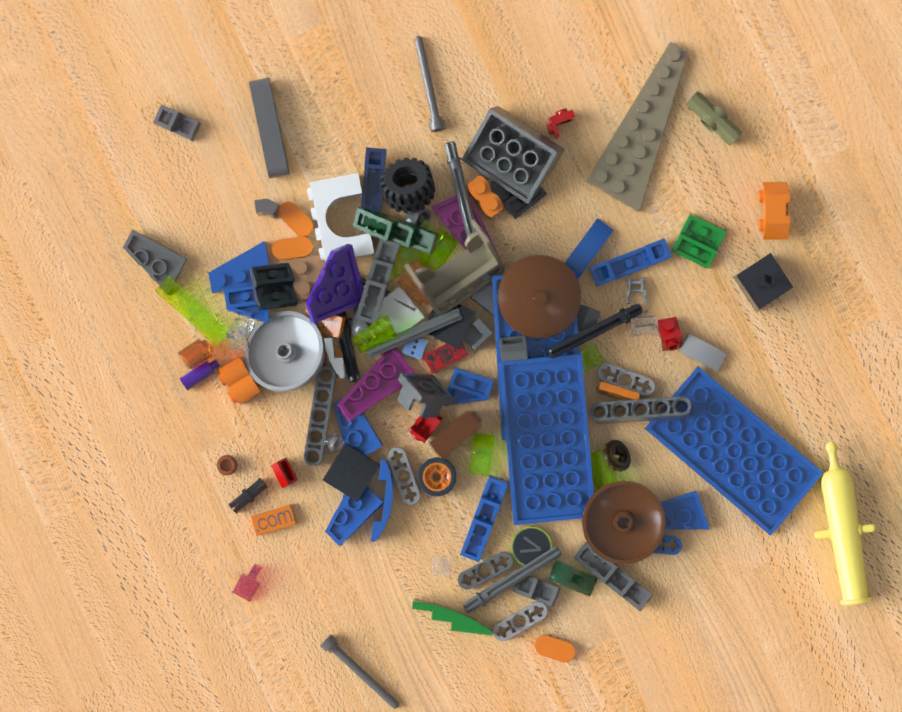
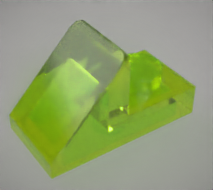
M480 433L474 434L469 466L470 474L489 476L495 436Z

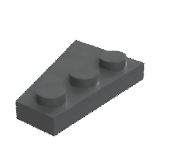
M133 229L123 248L158 283L162 290L169 295L187 258Z

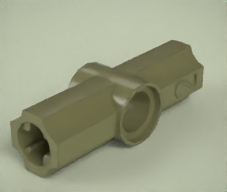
M699 91L685 104L700 118V121L708 130L718 134L729 146L743 133L727 118V114L720 107L713 105Z

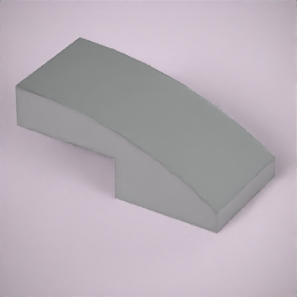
M689 333L679 349L680 353L718 372L727 353Z
M325 338L324 343L330 363L341 379H345L344 358H335L333 338Z

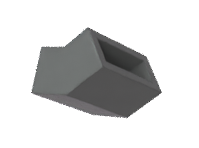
M269 199L254 200L258 216L268 215L275 219L280 207L278 204Z
M580 304L577 313L578 332L595 325L601 312Z
M525 336L499 338L501 361L527 359Z

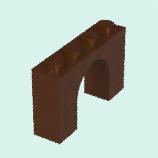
M466 411L430 441L429 444L443 459L482 426L479 423L482 420L474 411L472 413Z

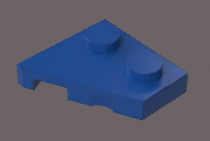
M252 285L224 289L227 311L264 323H270L269 309L260 311L257 309Z

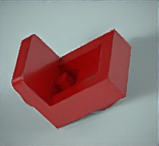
M567 108L555 112L556 115L549 117V123L546 126L549 135H553L554 139L560 136L557 126L574 121L573 109L569 111Z
M677 317L657 320L656 325L661 339L662 351H674L680 348L682 345V334Z
M439 415L436 418L419 416L408 432L416 440L425 443L443 418Z

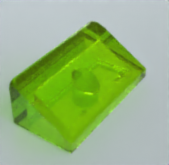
M439 228L435 232L439 235L434 253L428 254L422 251L416 260L418 264L424 268H431L433 272L444 265L458 244V240Z
M598 449L591 453L592 478L597 489L617 481L601 450Z

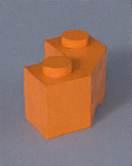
M763 182L762 190H758V202L762 203L763 208L762 219L758 220V230L762 231L763 240H788L790 229V215H788L790 193L788 183Z

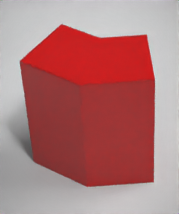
M287 457L271 465L282 488L298 481ZM281 463H282V465H283V467H284V469H285V471H286V473H287V475H288V477H289V479H290V482L288 481V479H287V477H286V475H285V473H284V471H283V469H282V467H281V465H280Z

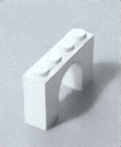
M358 173L310 182L311 188H307L309 200L314 202L315 208H311L313 220L318 222L319 228H315L317 240L322 242L323 248H319L321 260L326 262L331 250L348 243L353 246L356 259L373 256L374 249L371 234L340 237L334 234L326 223V214L332 204L339 200L362 196Z

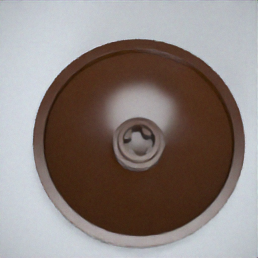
M532 255L518 260L508 268L499 284L498 304L502 316L515 331L528 337L546 338L562 332L573 322L580 308L581 290L575 274L565 263L551 256Z
M615 481L602 486L589 498L583 511L582 528L587 543L601 558L612 563L631 564L645 559L658 547L665 531V515L657 497L645 486L631 481Z

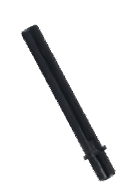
M634 304L626 309L621 308L618 313L547 349L548 356L554 359L623 323H630L631 319L643 313L641 305Z
M344 311L337 314L338 316L345 317L342 337L339 338L348 380L349 382H355L360 380V373L346 312Z

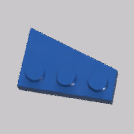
M368 486L358 502L344 494L325 532L341 547L384 502Z

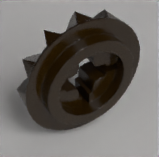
M611 440L606 443L603 452L606 454L604 459L608 461V466H612L613 471L622 472L627 470L631 463L627 447L619 440Z

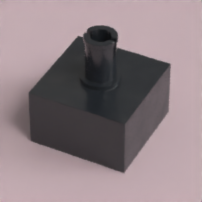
M771 253L733 277L755 311L760 310L793 288V285Z

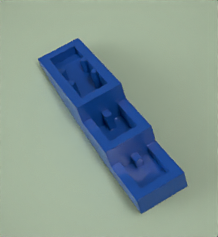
M489 475L462 547L461 556L477 562L480 561L509 481Z

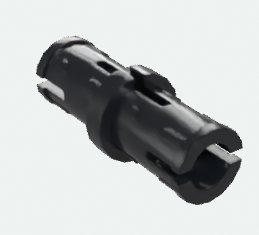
M259 477L248 489L244 488L242 494L228 505L232 509L235 505L239 504L233 510L238 514L249 502L253 503L255 501L254 498L267 489L268 486L264 483L258 488L263 483V480Z

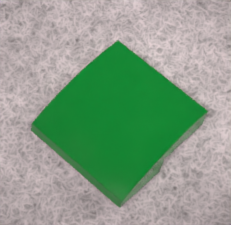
M690 213L673 246L672 252L709 269L727 230Z

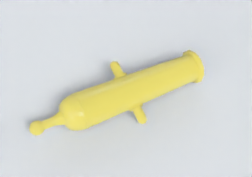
M830 441L826 444L830 468L829 471L823 474L821 480L829 527L828 530L816 531L814 537L816 539L829 538L832 540L842 593L840 604L857 605L872 601V597L868 595L861 536L862 533L876 531V526L874 524L861 525L859 523L853 478L847 470L841 469L836 453L838 446L835 442Z

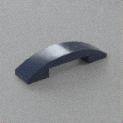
M366 147L361 207L381 213L383 199L381 176L384 175L387 149Z

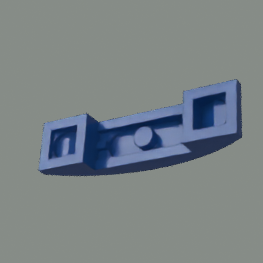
M598 218L565 262L571 270H575L577 280L614 231Z
M665 238L642 248L589 267L596 287L667 260L672 256Z
M381 459L378 479L387 481L382 521H373L372 542H375L383 532L392 510L393 479L386 459Z

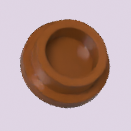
M224 455L217 461V469L222 475H232L237 470V461L231 455Z

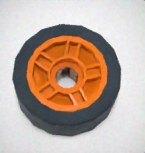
M434 457L421 465L418 471V482L425 493L431 496H442L453 489L456 483V472L449 461ZM435 473H439L441 475V479L435 481L433 479V475Z

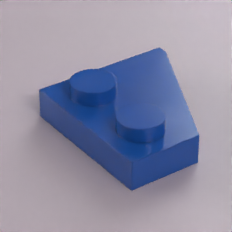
M455 367L448 387V392L454 397L451 404L488 400L494 379Z

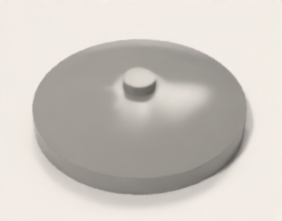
M281 311L269 315L270 323L260 321L253 328L245 346V363L252 378L261 386L270 391L286 393L301 389L316 377L324 362L325 343L320 329L316 324L311 323L308 317L298 312Z

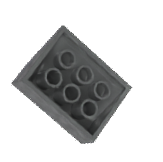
M500 106L489 109L462 161L529 204L557 165L565 149Z

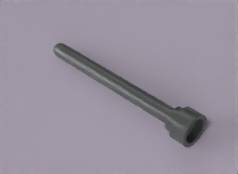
M416 36L415 45L431 113L430 132L442 131L446 129L445 120H442V117L439 116L423 39L421 36Z
M332 634L329 635L320 647L325 652H333L392 708L397 709L399 702L338 647L337 639Z

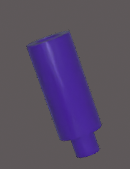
M216 359L210 363L207 360L182 376L180 380L184 387L190 390L215 373L214 369L220 365Z

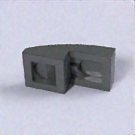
M164 105L160 106L153 121L155 125L192 142L201 126L199 121Z
M528 576L515 584L513 592L554 607L561 588Z

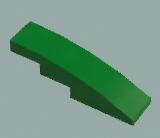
M413 599L412 609L432 611L431 620L452 622L451 631L492 636V629L466 614L436 603Z

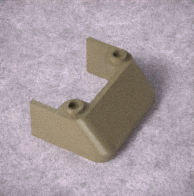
M474 219L470 222L476 232L471 233L465 241L467 249L434 272L429 267H422L414 273L408 263L404 265L438 315L448 312L491 283V275H502L505 270L490 241Z

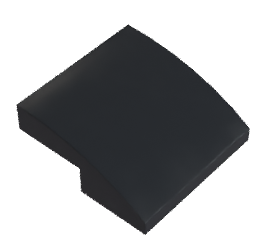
M495 182L490 184L492 192L500 198L504 207L514 219H517L547 195L541 186L531 202L527 204Z
M290 263L250 268L252 288L258 311L297 305L298 299L293 287L295 279Z
M461 304L451 309L458 308L462 314L461 320L428 335L458 349L476 315L475 311ZM432 309L427 321L440 315L436 314Z
M345 443L324 476L323 481L358 502L380 464Z

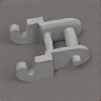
M643 277L640 280H630L628 278V281H626V284H628V291L625 292L626 304H629V293L631 292L643 293V303H647L646 290H643V283H645ZM640 284V289H631V285Z

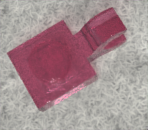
M254 564L248 576L245 574L240 576L232 592L251 602L261 584L256 581V578L262 567Z

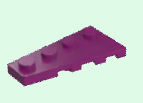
M467 190L474 220L497 253L475 203ZM456 195L432 206L431 209L466 250L465 241L467 235Z
M397 348L385 352L338 404L339 409L349 422L402 388V384L398 381L401 373L415 374Z

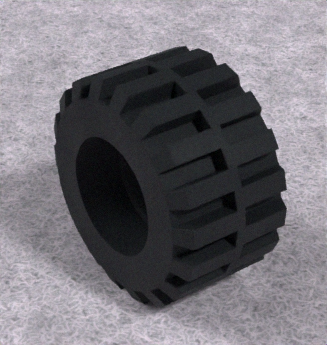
M404 158L401 161L398 159L396 163L388 165L389 169L385 168L383 171L384 175L381 176V186L390 208H395L399 213L401 211L406 214L409 211L415 213L417 212L416 210H423L425 205H429L431 203L430 199H434V192H436L431 170L427 164L425 165L424 161H417V158H412L411 160ZM414 183V185L410 187L403 188L404 185Z

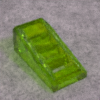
M386 315L352 339L358 351L363 353L398 336L389 316Z

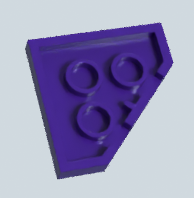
M348 243L330 251L308 297L306 307L310 322L313 324L360 304L364 288L351 244Z

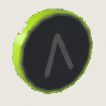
M532 526L519 530L511 542L513 557L523 566L552 548V543L547 533L538 527Z

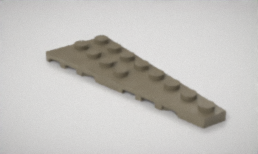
M672 42L668 44L586 181L636 212L641 208L688 53Z

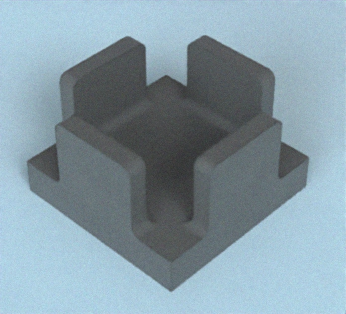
M401 373L398 381L402 384V389L397 400L406 410L412 409L415 400L418 403H423L419 413L421 417L436 418L444 404L451 405L454 399L434 375Z

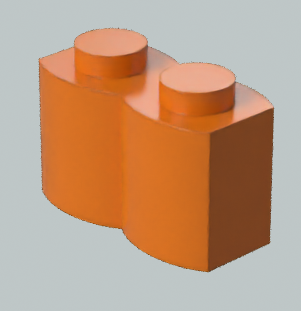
M478 176L468 183L467 188L472 199L479 203L482 213L488 219L492 220L503 212L502 201L496 194L491 192V187L486 179Z
M241 357L218 369L220 372L218 378L223 386L228 385L231 392L228 394L234 404L238 402L239 405H242L262 393Z

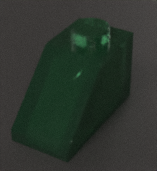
M556 560L548 579L589 597L598 580L597 577L559 560Z

